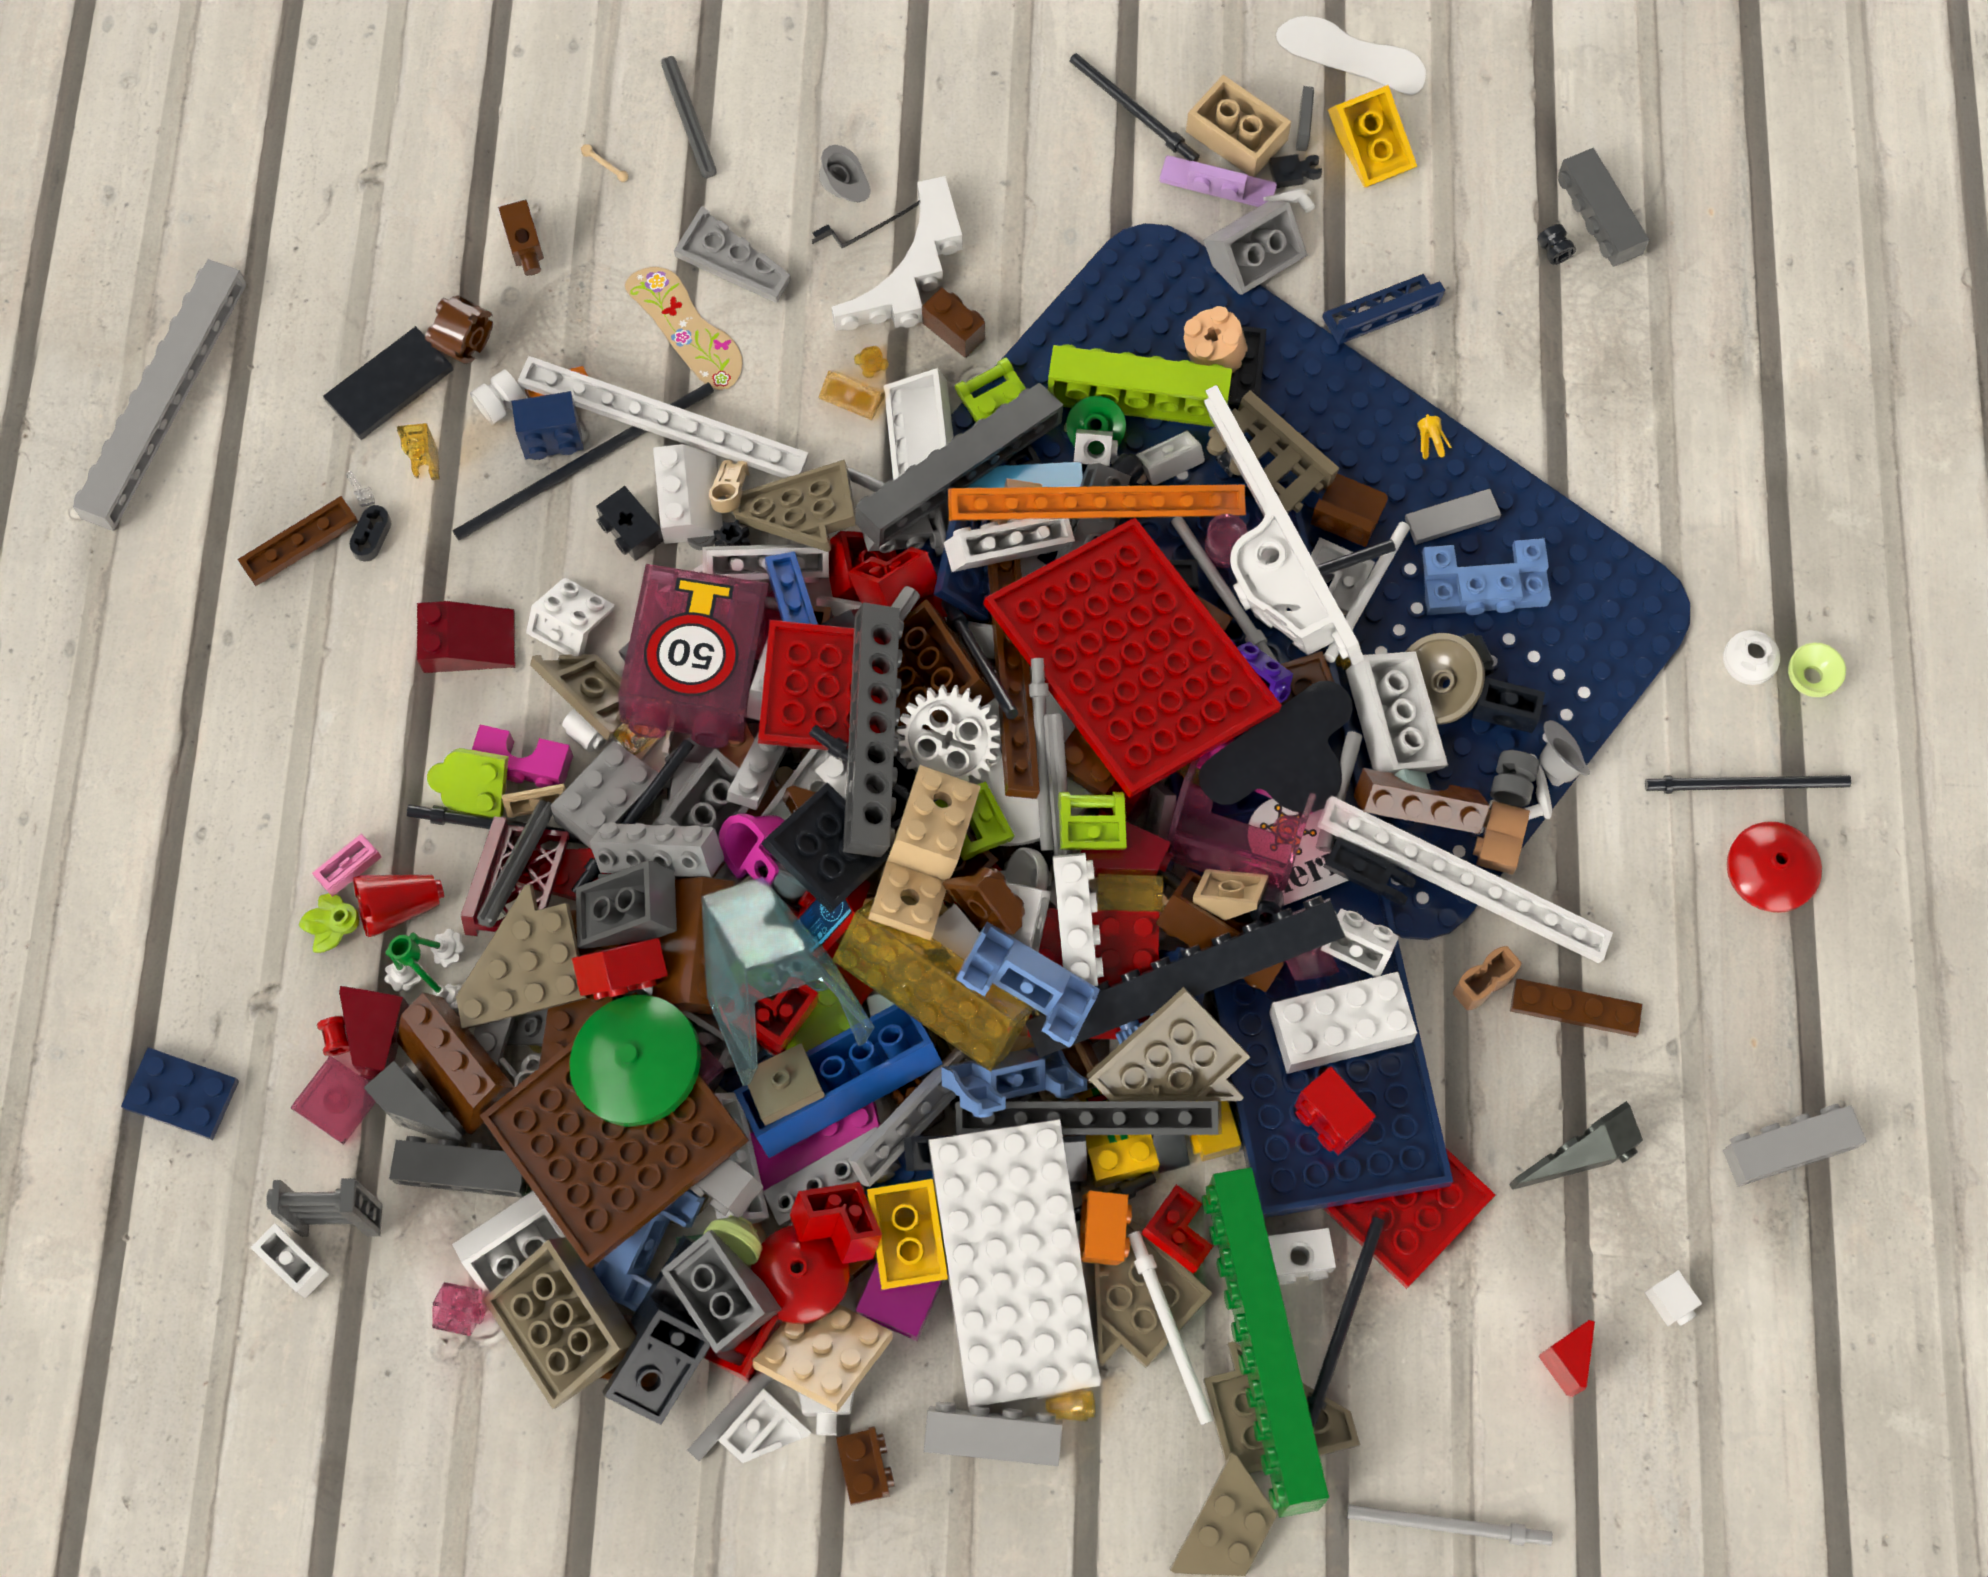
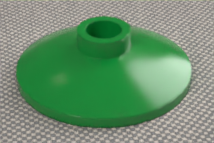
M1085 397L1078 401L1068 414L1066 422L1067 435L1075 446L1077 429L1113 432L1112 440H1118L1119 445L1125 435V416L1121 408L1107 397ZM1093 419H1099L1102 422V426L1099 429L1091 427L1090 423ZM1092 441L1088 445V450L1094 455H1099L1105 450V446L1100 441Z

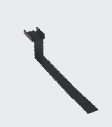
M920 200L843 244L828 224L812 232L815 237L812 239V244L832 234L839 246L844 248L919 205Z

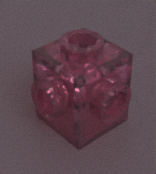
M444 1282L432 1303V1328L471 1336L476 1325L482 1324L486 1313V1305L482 1304V1290Z

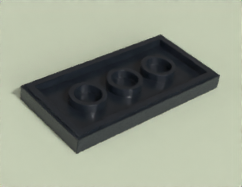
M415 326L323 395V398L356 436L362 440L452 372L454 368L439 350L433 348L431 343L425 340V335Z

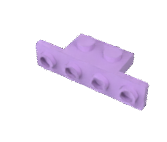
M1166 156L1159 179L1161 183L1256 207L1268 202L1263 201V197L1274 195L1277 186L1272 181L1172 156Z

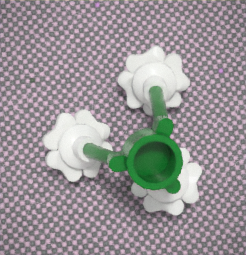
M447 929L443 934H437L435 941L419 937L414 932L409 937L406 935L395 937L385 952L392 959L393 964L385 968L388 975L385 976L384 981L392 985L395 992H400L402 988L404 991L409 992L415 984L420 983L423 979L433 989V994L443 997L454 1012L457 1013L456 995L462 985L453 986L447 984L445 987L438 985L425 972L422 966L417 963L421 957V950L418 944L431 947V951L434 953V962L448 968L452 963L461 960V955L465 950L461 940L462 935L458 932L454 933L452 929Z

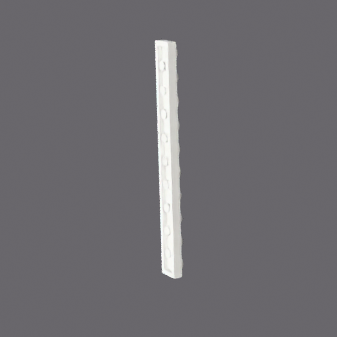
M528 356L518 379L520 387L542 395L571 391L575 406L736 462H747V465L782 478L802 473L808 460V452Z
M1333 796L1327 800L1317 827L1597 963L1604 960L1613 932L1379 818L1363 812Z

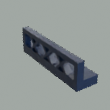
M1421 274L1323 313L1322 318L1336 342L1340 345L1439 306L1446 290L1440 281L1430 285L1426 276ZM1417 285L1421 286V289L1408 293L1410 288ZM1386 297H1395V299L1383 303ZM1363 306L1371 307L1358 313L1359 308ZM1338 316L1346 317L1339 320L1338 324L1334 320Z

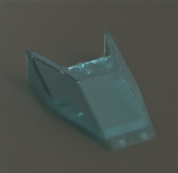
M763 877L702 896L707 998L743 1086L750 1084L758 1069L755 1003L760 999L805 984L815 991L831 989L839 998L858 1046L865 1044L875 1028L830 955Z

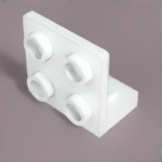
M563 578L532 605L526 633L565 655L581 656L585 652L589 632L613 611L614 604L577 583Z

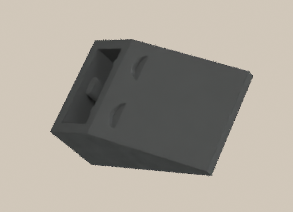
M393 1061L364 1087L397 1125L438 1139L456 1141L458 1146L461 1147L469 1145L462 1137L467 1133L449 1111L444 1115L442 1114L446 1109L428 1088L423 1092L421 1091L425 1086L407 1065L400 1068Z

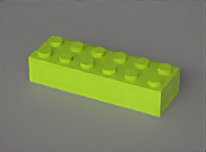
M1069 344L1053 345L1048 376V391L1064 405L1063 407L1072 408L1085 397L1104 396L1113 400L1121 408L1124 415L1215 427L1204 403V400L1208 399L1206 390L1217 385L1228 404L1232 369L1225 368L1219 364L1208 366L1195 364L1189 360L1178 362L1165 360L1159 356L1148 358L1136 356L1129 352L1118 354L1106 352L1099 348L1088 350L1076 348Z

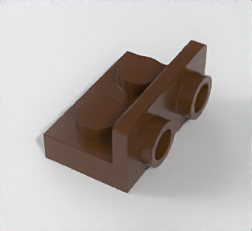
M874 1426L869 1427L866 1431L836 1437L850 1505L853 1506L890 1497L889 1488L895 1487L891 1466L884 1468L881 1454L888 1453L884 1434H877Z

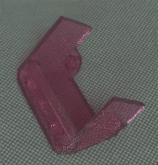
M1200 758L1192 761L1183 780L1167 836V841L1171 842L1168 853L1173 855L1171 861L1205 872L1206 869L1269 875L1268 884L1275 885L1282 892L1290 878L1316 794L1310 793L1301 818L1291 815L1281 816L1276 819L1270 832L1211 813L1214 801L1204 794L1201 786L1193 784Z

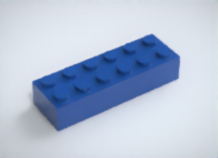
M905 998L806 1052L825 1097L765 1126L748 1085L746 1084L736 1089L734 1093L757 1140L768 1158H771L943 1063L908 998Z

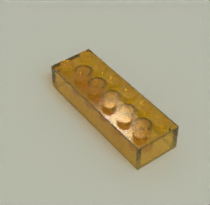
M874 898L856 911L832 961L991 1072L1008 1056L1034 1008L993 983L985 996L968 989L963 983L956 980L965 961L963 958L933 937L931 940H927L868 919Z

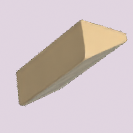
M565 784L502 795L508 818L532 814L540 800L553 803L567 787Z

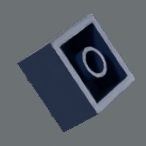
M571 391L511 401L516 435L525 460H541L556 454L571 455L576 451L584 450L580 420Z

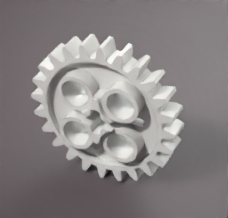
M941 685L937 695L932 688H928L927 699L918 694L915 698L918 706L909 703L906 707L911 715L902 714L900 720L907 726H899L897 729V733L905 736L899 739V746L906 747L900 757L911 758L907 769H912L916 766L919 768V765L967 782H971V774L978 780L981 779L982 773L979 768L987 771L990 770L991 764L987 759L996 760L998 755L991 748H998L1001 744V741L993 738L1000 734L1001 728L991 727L998 717L997 715L987 716L991 705L988 704L981 707L979 705L982 698L981 695L972 700L969 698L970 689L968 688L961 695L958 693L957 685H954L951 693H947L945 686ZM938 709L943 710L947 713L949 720L939 723L933 719L932 712ZM966 722L974 723L978 728V733L967 735L963 732L961 725ZM926 724L933 730H925L922 725ZM948 731L954 733L950 743L944 741ZM926 738L931 739L935 742L936 749L925 751L920 746V741ZM964 743L975 745V749H970ZM953 751H960L965 755L966 761L960 764L954 763L950 759L949 754Z

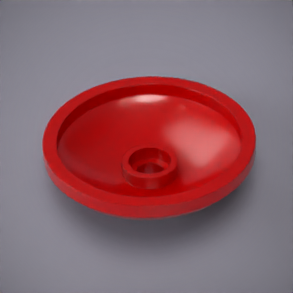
M1762 822L1746 828L1733 841L1727 855V873L1735 891L1750 905L1767 912H1788L1801 907L1815 894L1821 881L1822 864L1816 847L1804 833L1788 824ZM1776 856L1782 857L1785 864H1779L1776 861Z
M794 1225L774 1232L761 1244L762 1251L760 1257L755 1264L751 1265V1270L764 1282L782 1310L776 1314L778 1320L791 1324H807L826 1317L836 1309L843 1300L849 1286L850 1266L849 1263L842 1264L831 1237L800 1242ZM800 1263L804 1266L800 1273L792 1272V1267L795 1264Z

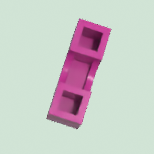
M479 725L472 750L509 756L507 780L515 783L529 781L535 783L539 788L565 784L573 759V753L569 745L539 738L537 747L531 755L518 758L511 755L514 740L510 731Z

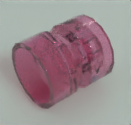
M1221 514L1209 523L1204 550L1215 566L1221 568L1231 567L1230 557L1233 546L1242 535L1247 533L1245 523L1238 516Z

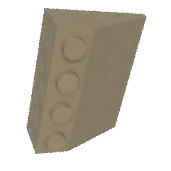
M566 1237L548 1239L483 1299L552 1409L559 1407L620 1364L636 1338L633 1330L593 1269L585 1265Z

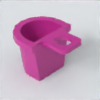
M741 813L730 816L723 822L719 832V843L725 858L724 861L738 879L749 873L761 889L770 887L779 873V868L774 862L777 859L761 843L785 821L783 818L777 815L753 817ZM765 865L768 868L766 878L762 877L758 872V868Z

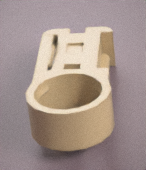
M725 460L721 463L713 486L709 490L711 506L716 512L728 513L737 509L741 504L742 486L746 475L750 476L747 462L738 461L737 464H733L732 460ZM726 495V499H718L719 497Z

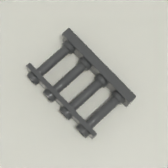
M341 1178V1188H337L336 1192H295L283 1181L273 1180L272 1189H269L267 1192V1208L271 1210V1214L301 1237L309 1236V1225L353 1224L367 1237L381 1236L382 1203L355 1178Z

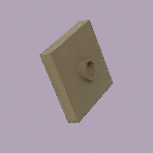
M802 1043L742 1072L765 1126L825 1097Z

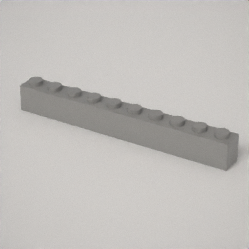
M210 259L206 261L203 268L198 270L191 291L185 294L182 307L177 316L172 318L167 335L157 345L156 355L151 364L144 369L142 380L137 390L131 393L126 410L117 418L115 430L110 439L104 442L101 455L96 465L90 468L84 487L75 495L73 508L82 520L112 531L115 530L247 285L240 270Z

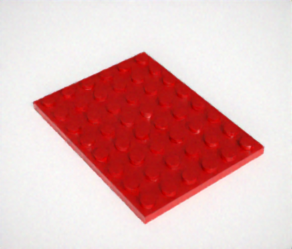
M1136 518L1125 522L985 597L983 604L1030 667L1031 659L1044 658L1045 683H1048L1049 692L1129 798L1276 714L1282 707L1281 703Z

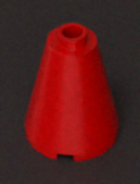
M359 875L353 877L355 897L358 898L359 903L358 910L368 938L375 937L439 906V899L444 898L441 880H435L433 875Z

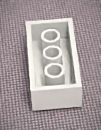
M1398 972L1273 1002L1269 1011L1287 1074L1412 1043L1417 1034Z

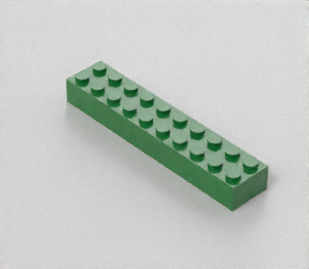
M1250 1167L1215 1173L1212 1175L1209 1185L1206 1186V1194L1202 1195V1202L1205 1214L1211 1215L1213 1226L1209 1227L1212 1245H1218L1220 1258L1216 1259L1218 1274L1220 1278L1225 1277L1227 1290H1224L1225 1305L1227 1310L1232 1309L1235 1322H1231L1232 1336L1234 1342H1240L1242 1355L1238 1356L1241 1374L1247 1375L1250 1387L1246 1388V1398L1249 1408L1255 1409L1257 1421L1253 1422L1257 1442L1262 1441L1265 1454L1261 1455L1262 1469L1265 1475H1270L1272 1488L1269 1489L1270 1504L1272 1509L1278 1510L1279 1518L1319 1511L1329 1499V1494L1253 1170Z

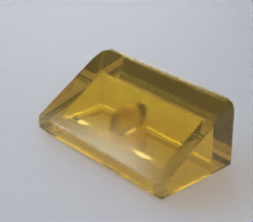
M828 370L818 398L873 420L885 397V392L840 372Z

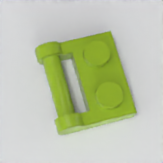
M1006 357L998 361L997 366L967 382L961 381L954 385L956 393L976 422L982 418L986 419L995 413L1002 404L1010 403L1026 389ZM1001 376H1004L1007 380L976 398H973L971 395L972 392Z
M986 781L977 784L981 787L969 823L978 840L971 842L966 833L960 853L963 861L969 860L984 851L1011 842L1015 836ZM938 799L935 802L938 807H949L943 800Z
M1069 792L1058 793L1060 850H1124L1126 848L1124 792H1113L1112 795H1070ZM1071 808H1112L1113 816H1071Z

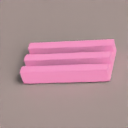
M361 833L312 874L333 897L351 883L353 877L362 874L382 856Z

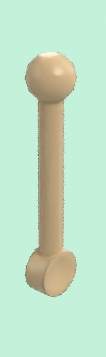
M584 144L581 147L583 156H590L617 175L619 181L625 182L628 180L629 175L626 171L618 170L593 152L591 145Z

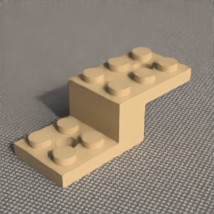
M919 765L868 919L931 940L946 893L942 883L946 879L951 878L957 865L981 786ZM934 800H943L949 807H938ZM910 896L916 901V904L907 905L901 900V897Z

